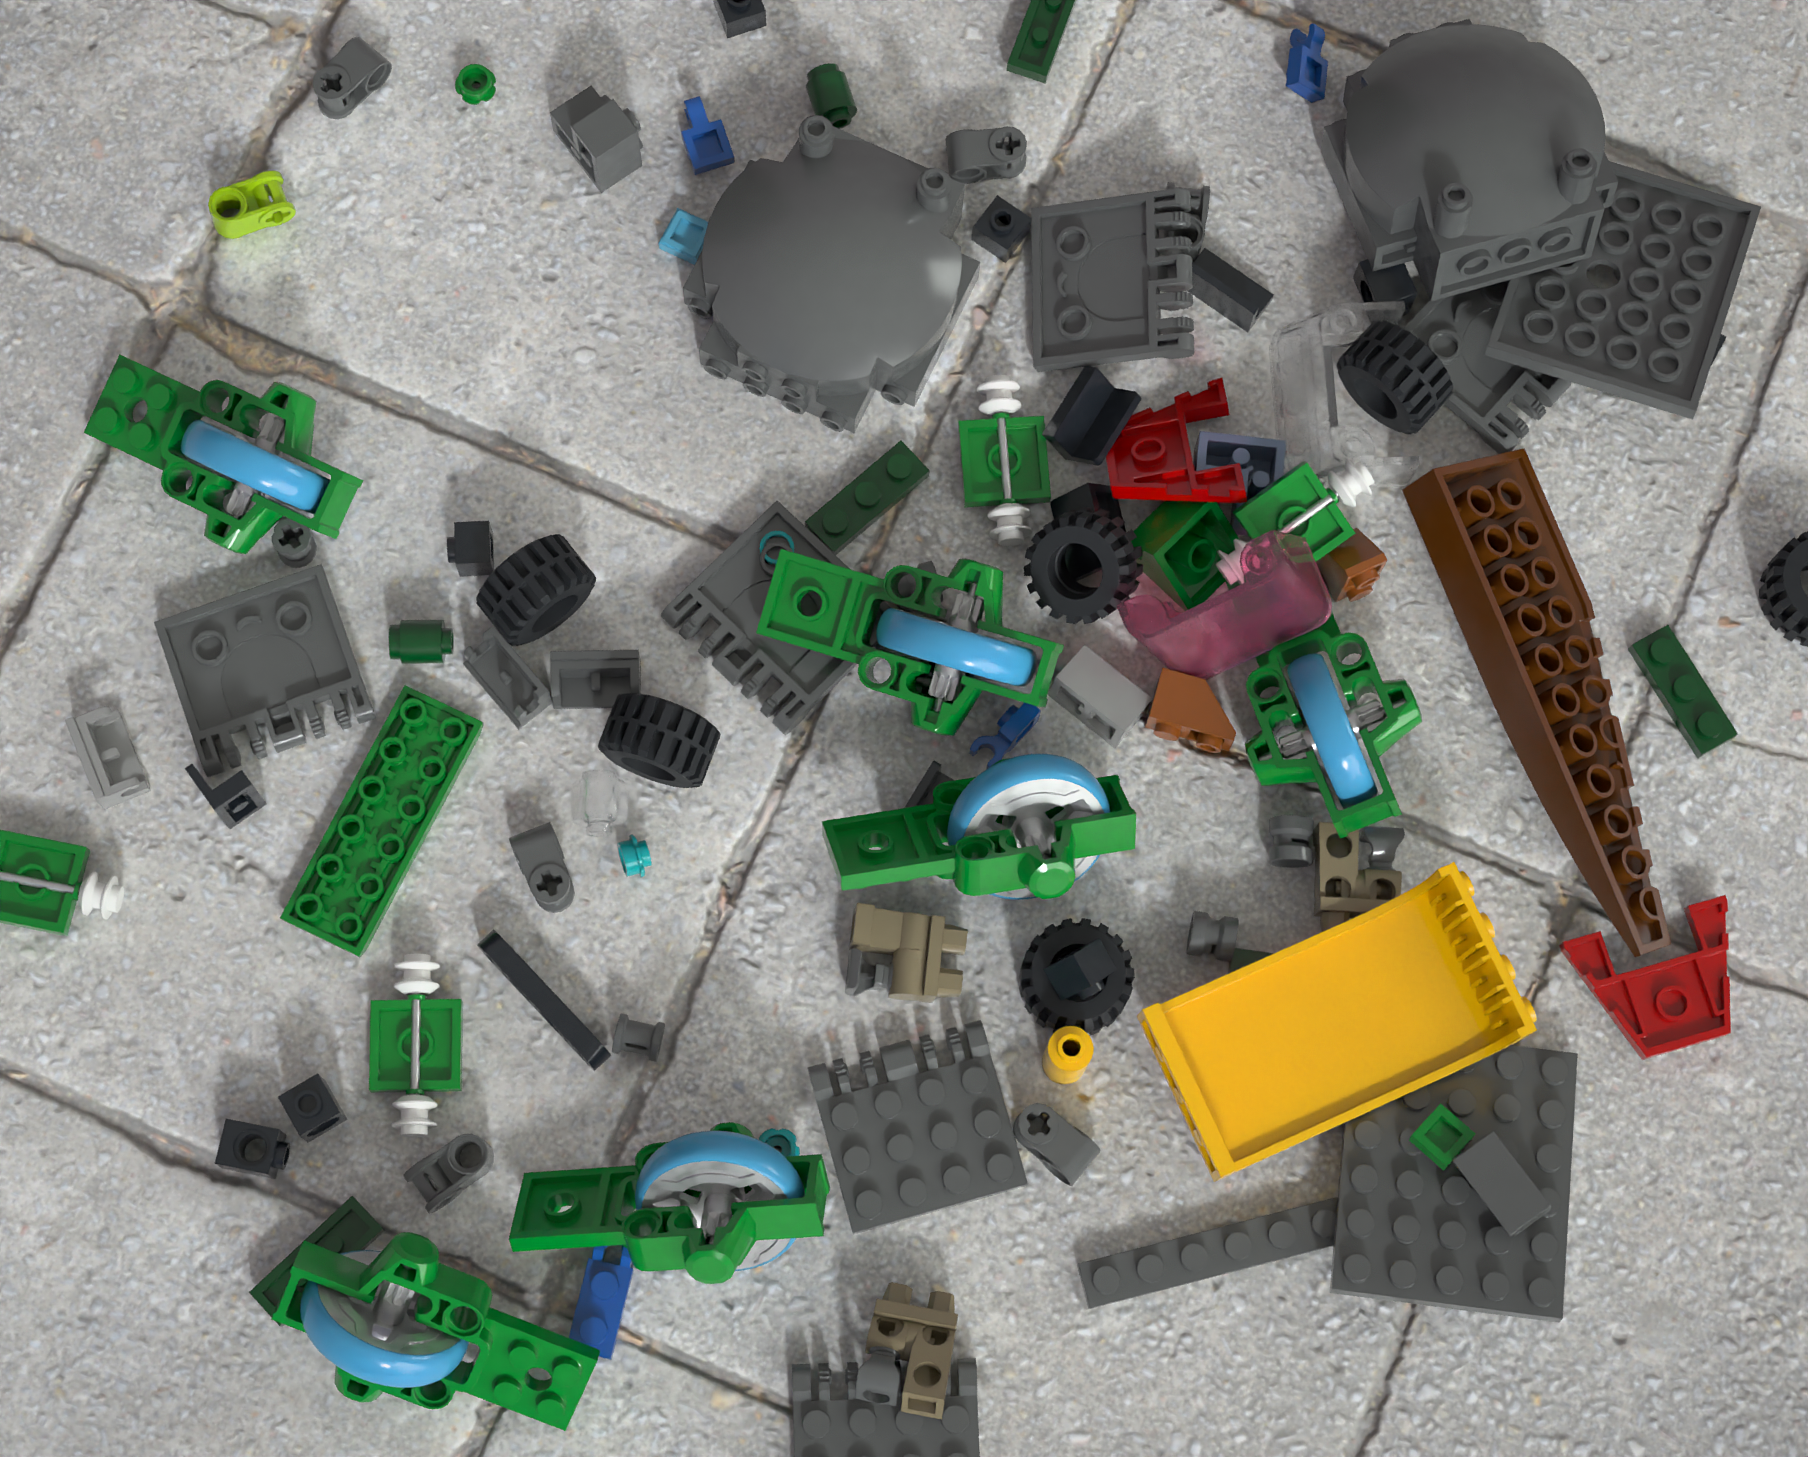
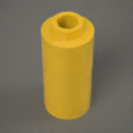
M1065 1026L1053 1033L1042 1056V1068L1050 1080L1065 1085L1074 1083L1081 1078L1092 1059L1094 1051L1092 1039L1087 1032L1079 1027ZM1063 1049L1072 1051L1075 1056L1066 1055Z

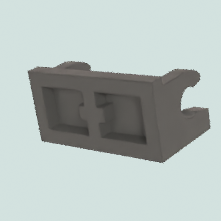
M492 626L484 632V641L477 648L473 649L471 646L466 648L464 652L466 661L463 665L519 730L553 702L545 685L499 631Z
M639 649L550 651L553 709L612 708L617 695L641 693V659Z
M1494 1131L1453 1160L1455 1166L1499 1221L1509 1237L1512 1235L1513 1237L1550 1212V1203Z

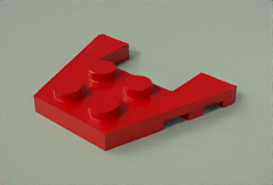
M1223 378L1207 382L1208 389L1191 396L1189 391L1175 396L1174 404L1156 412H1153L1151 407L1130 417L1106 456L1110 486L1114 499L1222 503L1247 502L1240 463L1194 471L1186 424L1230 415Z
M1726 895L1688 905L1684 908L1698 952L1616 975L1601 931L1567 940L1559 945L1563 955L1642 1060L1724 1037L1731 1033L1730 977L1727 976L1726 951L1729 950L1728 933H1726V912H1728Z

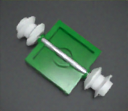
M993 375L987 377L985 383L977 387V392L980 395L986 396L987 400L979 405V411L992 417V419L958 421L964 508L997 506L987 514L989 520L997 522V528L989 532V537L998 540L999 545L1015 546L1022 544L1024 538L1032 534V529L1023 525V519L1029 517L1031 512L1020 504L1049 503L1051 500L1046 438L1042 435L1045 430L1044 416L1009 418L1010 415L1021 408V402L1012 399V394L1020 389V385L1012 381L1007 375Z
M1346 459V471L1340 475L1333 471L1328 472L1330 488L1325 489L1310 465L1306 461H1302L1235 509L1232 513L1253 542L1249 545L1245 541L1234 539L1235 550L1228 555L1220 550L1218 551L1222 560L1217 562L1216 566L1230 585L1238 581L1244 587V575L1250 571L1261 575V561L1259 558L1264 557L1279 581L1286 584L1356 534L1336 504L1340 501L1344 505L1356 507L1355 496L1363 492L1369 496L1372 495L1369 486L1374 483V480L1366 467L1360 461L1353 465Z
M0 830V923L68 936L77 901L83 915L88 916L93 908L101 909L102 918L107 920L112 912H119L123 902L124 887L118 886V878L114 875L110 877L107 883L100 882L98 873L94 871L83 880L90 850L85 846Z
M428 954L404 955V962L394 964L396 969L403 971V980L395 983L394 988L404 995H408L407 1000H371L369 1091L371 1093L406 1092L405 1096H401L392 1103V1107L401 1111V1119L392 1123L391 1127L399 1128L400 1136L425 1137L428 1136L429 1128L437 1127V1123L428 1119V1111L438 1106V1103L430 1097L424 1096L425 1092L462 1091L463 1001L462 999H426L425 995L431 994L440 986L431 980V972L440 968V964L431 962V955Z

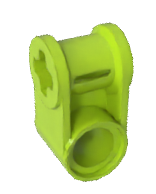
M278 171L261 172L250 179L215 190L209 198L208 206L217 232L225 238L236 239L291 220L295 216L296 210L294 205L287 201L282 184L284 179L282 174ZM268 196L272 197L273 202L269 200ZM235 208L240 210L233 217L221 216L227 209Z

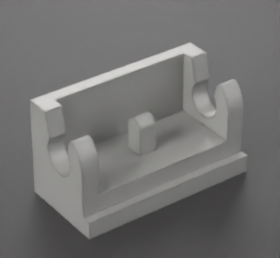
M1086 645L1077 652L1055 677L1047 694L1114 748L1120 744L1123 738L1143 716L1142 713L1153 700L1152 697Z
M104 706L65 720L94 797L104 809L151 791L118 709L111 711L109 706Z

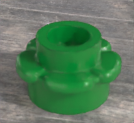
M470 64L460 71L455 81V89L458 94L462 95L464 102L477 105L480 101L487 102L494 96L496 92L494 86L496 78L486 67L480 64ZM474 83H479L480 87L475 89L472 87V85Z

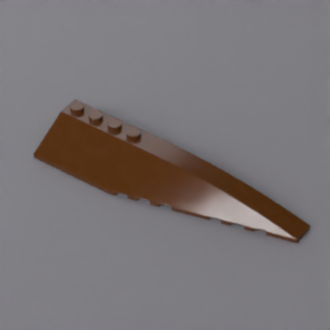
M1525 448L1430 470L1402 489L1486 689L1528 778L1584 879L1634 957L1636 958L1671 945L1659 890L1651 886L1648 873L1650 867L1653 866L1649 849H1642L1638 826L1643 825L1640 808L1632 806L1629 788L1634 786L1619 718L1611 715L1609 707L1610 697L1613 696L1610 679H1603L1598 658L1604 655L1600 638L1593 637L1590 621L1595 618L1593 606Z

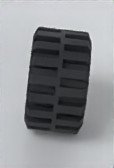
M1387 321L1373 322L1338 359L1339 361L1336 365L1339 378L1354 401L1381 424L1404 434H1416L1453 393L1451 377L1438 356L1417 336Z
M1083 507L1076 512L1073 509L1043 526V529L1037 532L1031 539L1034 544L1027 548L1025 558L1031 560V562L1024 566V576L1032 577V582L1027 585L1030 594L1033 592L1038 593L1040 599L1036 603L1041 609L1047 605L1052 608L1050 616L1058 620L1063 615H1066V623L1076 624L1082 619L1084 624L1093 623L1097 619H1103L1130 599L1129 595L1136 591L1140 583L1136 578L1143 574V564L1137 563L1136 560L1143 553L1141 546L1133 547L1131 541L1137 536L1132 529L1126 533L1121 528L1125 521L1119 516L1110 520L1108 519L1110 511L1100 509L1093 513L1092 507ZM1070 543L1082 544L1090 548L1099 558L1102 566V580L1099 587L1081 585L1068 572L1065 555Z
M1807 531L1802 533L1797 539L1795 537L1791 539L1767 564L1768 567L1762 573L1760 579L1764 584L1759 589V599L1767 600L1761 609L1764 616L1771 614L1774 618L1770 625L1775 631L1781 627L1786 631L1783 636L1791 642L1796 637L1801 638L1800 645L1808 647V596L1804 592L1800 580L1801 571L1808 570Z
M560 534L549 535L525 545L503 561L482 585L476 597V603L510 646H519L545 636L571 617L590 595L595 586L596 577L564 536Z
M624 693L617 695L599 740L598 748L610 761L636 775L673 787L696 788L703 784L721 734L707 719L681 705L647 694Z
M1072 918L1064 919L1061 925L1055 926L1051 924L1044 929L1040 936L1037 934L1031 942L1028 951H1026L1019 974L1020 995L1026 1001L1024 1007L1029 1015L1033 1013L1037 1017L1036 1023L1044 1028L1047 1025L1053 1028L1052 1033L1065 1026H1075L1083 1029L1090 1036L1097 1034L1101 1028L1105 1026L1108 1028L1116 1020L1131 996L1133 990L1132 982L1135 978L1134 968H1131L1130 965L1132 956L1129 949L1124 951L1122 948L1123 940L1119 935L1111 936L1108 933L1109 927L1100 923L1099 927L1090 925L1091 919L1082 918L1080 923H1073ZM1100 938L1117 970L1102 979L1105 988L1100 990L1093 999L1083 1002H1075L1068 999L1061 1001L1044 969L1068 953Z

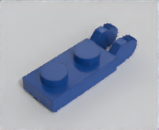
M596 1246L593 1249L592 1259L588 1258L569 1338L599 1349L600 1358L612 1360L634 1269L631 1268L632 1262L627 1248L622 1246L620 1265L603 1262L608 1246Z

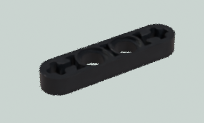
M492 930L477 944L484 955L588 1066L595 1071L611 1056L609 1051L495 930Z

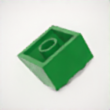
M1165 500L1133 531L1137 537L1131 542L1133 547L1141 546L1143 555L1136 561L1139 564H1143V572L1186 613L1192 615L1226 580L1216 566V563L1222 560L1218 551L1220 550L1229 555L1235 550L1234 539H1240L1217 502Z

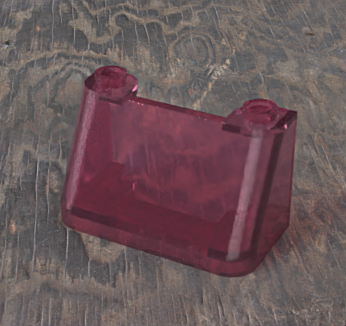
M1271 530L1245 545L1240 556V566L1246 582L1183 613L1176 611L1172 602H1162L1155 596L1145 594L1135 596L1116 606L1128 632L1167 669L1208 680L1272 650L1276 645L1319 628L1329 619L1332 611V602L1306 538Z

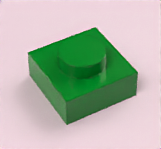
M1440 1103L1411 1135L1409 1141L1444 1171L1474 1138L1476 1133Z

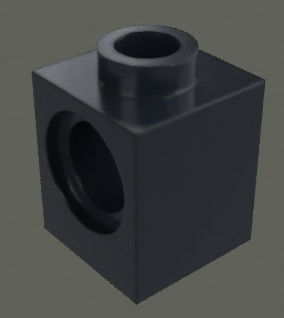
M1368 259L1358 263L1353 279L1371 321L1374 322L1385 318L1387 322L1407 315L1418 293L1405 263L1377 271H1372Z
M318 1073L278 1096L299 1136L307 1143L348 1120L327 1082Z
M226 1119L215 1164L226 1170L276 1179L278 1169L284 1170L287 1165L290 1143L285 1142L287 1135L280 1129ZM254 1139H264L266 1151L263 1157L257 1161H247L245 1157L247 1144Z

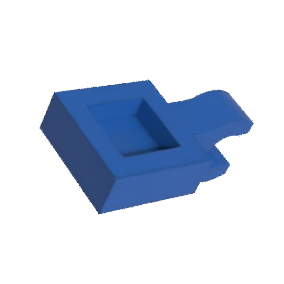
M1314 23L1309 25L1308 36L1297 28L1292 30L1290 44L1293 48L1289 49L1288 68L1286 71V87L1311 103L1325 99L1328 61L1321 57L1325 32Z
M700 96L685 100L686 109L684 111L691 129L681 131V137L694 175L735 163V157L722 120L709 123Z
M1024 703L1020 708L1013 704L998 720L997 725L1001 727L998 730V734L977 738L972 743L969 754L974 757L982 748L991 749L994 757L988 762L986 769L990 768L997 761L1002 760L1004 755L1010 752L1039 720L1041 710L1037 706Z

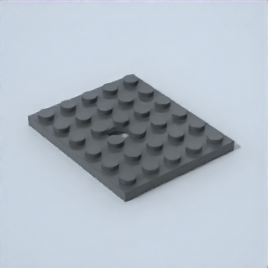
M1609 161L1618 179V185L1612 206L1604 209L1592 256L1587 259L1511 279L1484 355L1693 420L1761 206ZM1598 264L1607 265L1614 269V276L1619 282L1610 288H1599L1588 280L1586 271L1593 270Z
M1510 1045L1451 1075L1345 1122L1343 1125L1330 1293L1559 1323L1563 1319L1578 1053ZM1441 1103L1476 1133L1474 1138L1458 1156L1494 1131L1550 1203V1212L1513 1237L1512 1235L1509 1237L1476 1191L1470 1188L1468 1182L1462 1178L1460 1170H1458L1453 1161L1443 1171L1412 1144L1409 1138Z

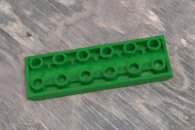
M404 685L280 919L360 958L370 945L472 752L484 723Z

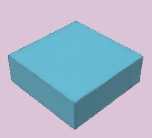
M677 208L659 241V249L695 265L703 250L708 222Z

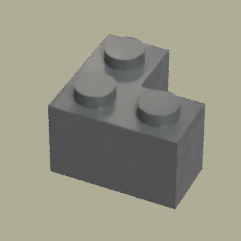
M592 85L550 112L553 131L601 193L642 167L640 149L643 148V144L638 136V131L641 130L638 120L628 108L622 111L614 99L611 100L607 95L600 97Z

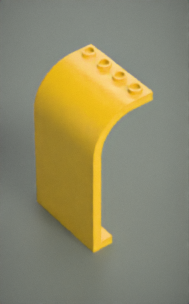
M1455 862L1437 869L1419 885L1366 913L1162 1004L1158 1002L1140 1011L1137 1015L1138 1021L1214 1182L1451 1075L1537 1031L1533 1023L1536 1022L1534 1008L1525 996H1520L1513 982L1516 978L1514 968L1505 954H1499L1492 939L1495 937L1493 925L1484 912L1479 913L1472 899L1474 888L1471 880L1464 871L1459 872Z

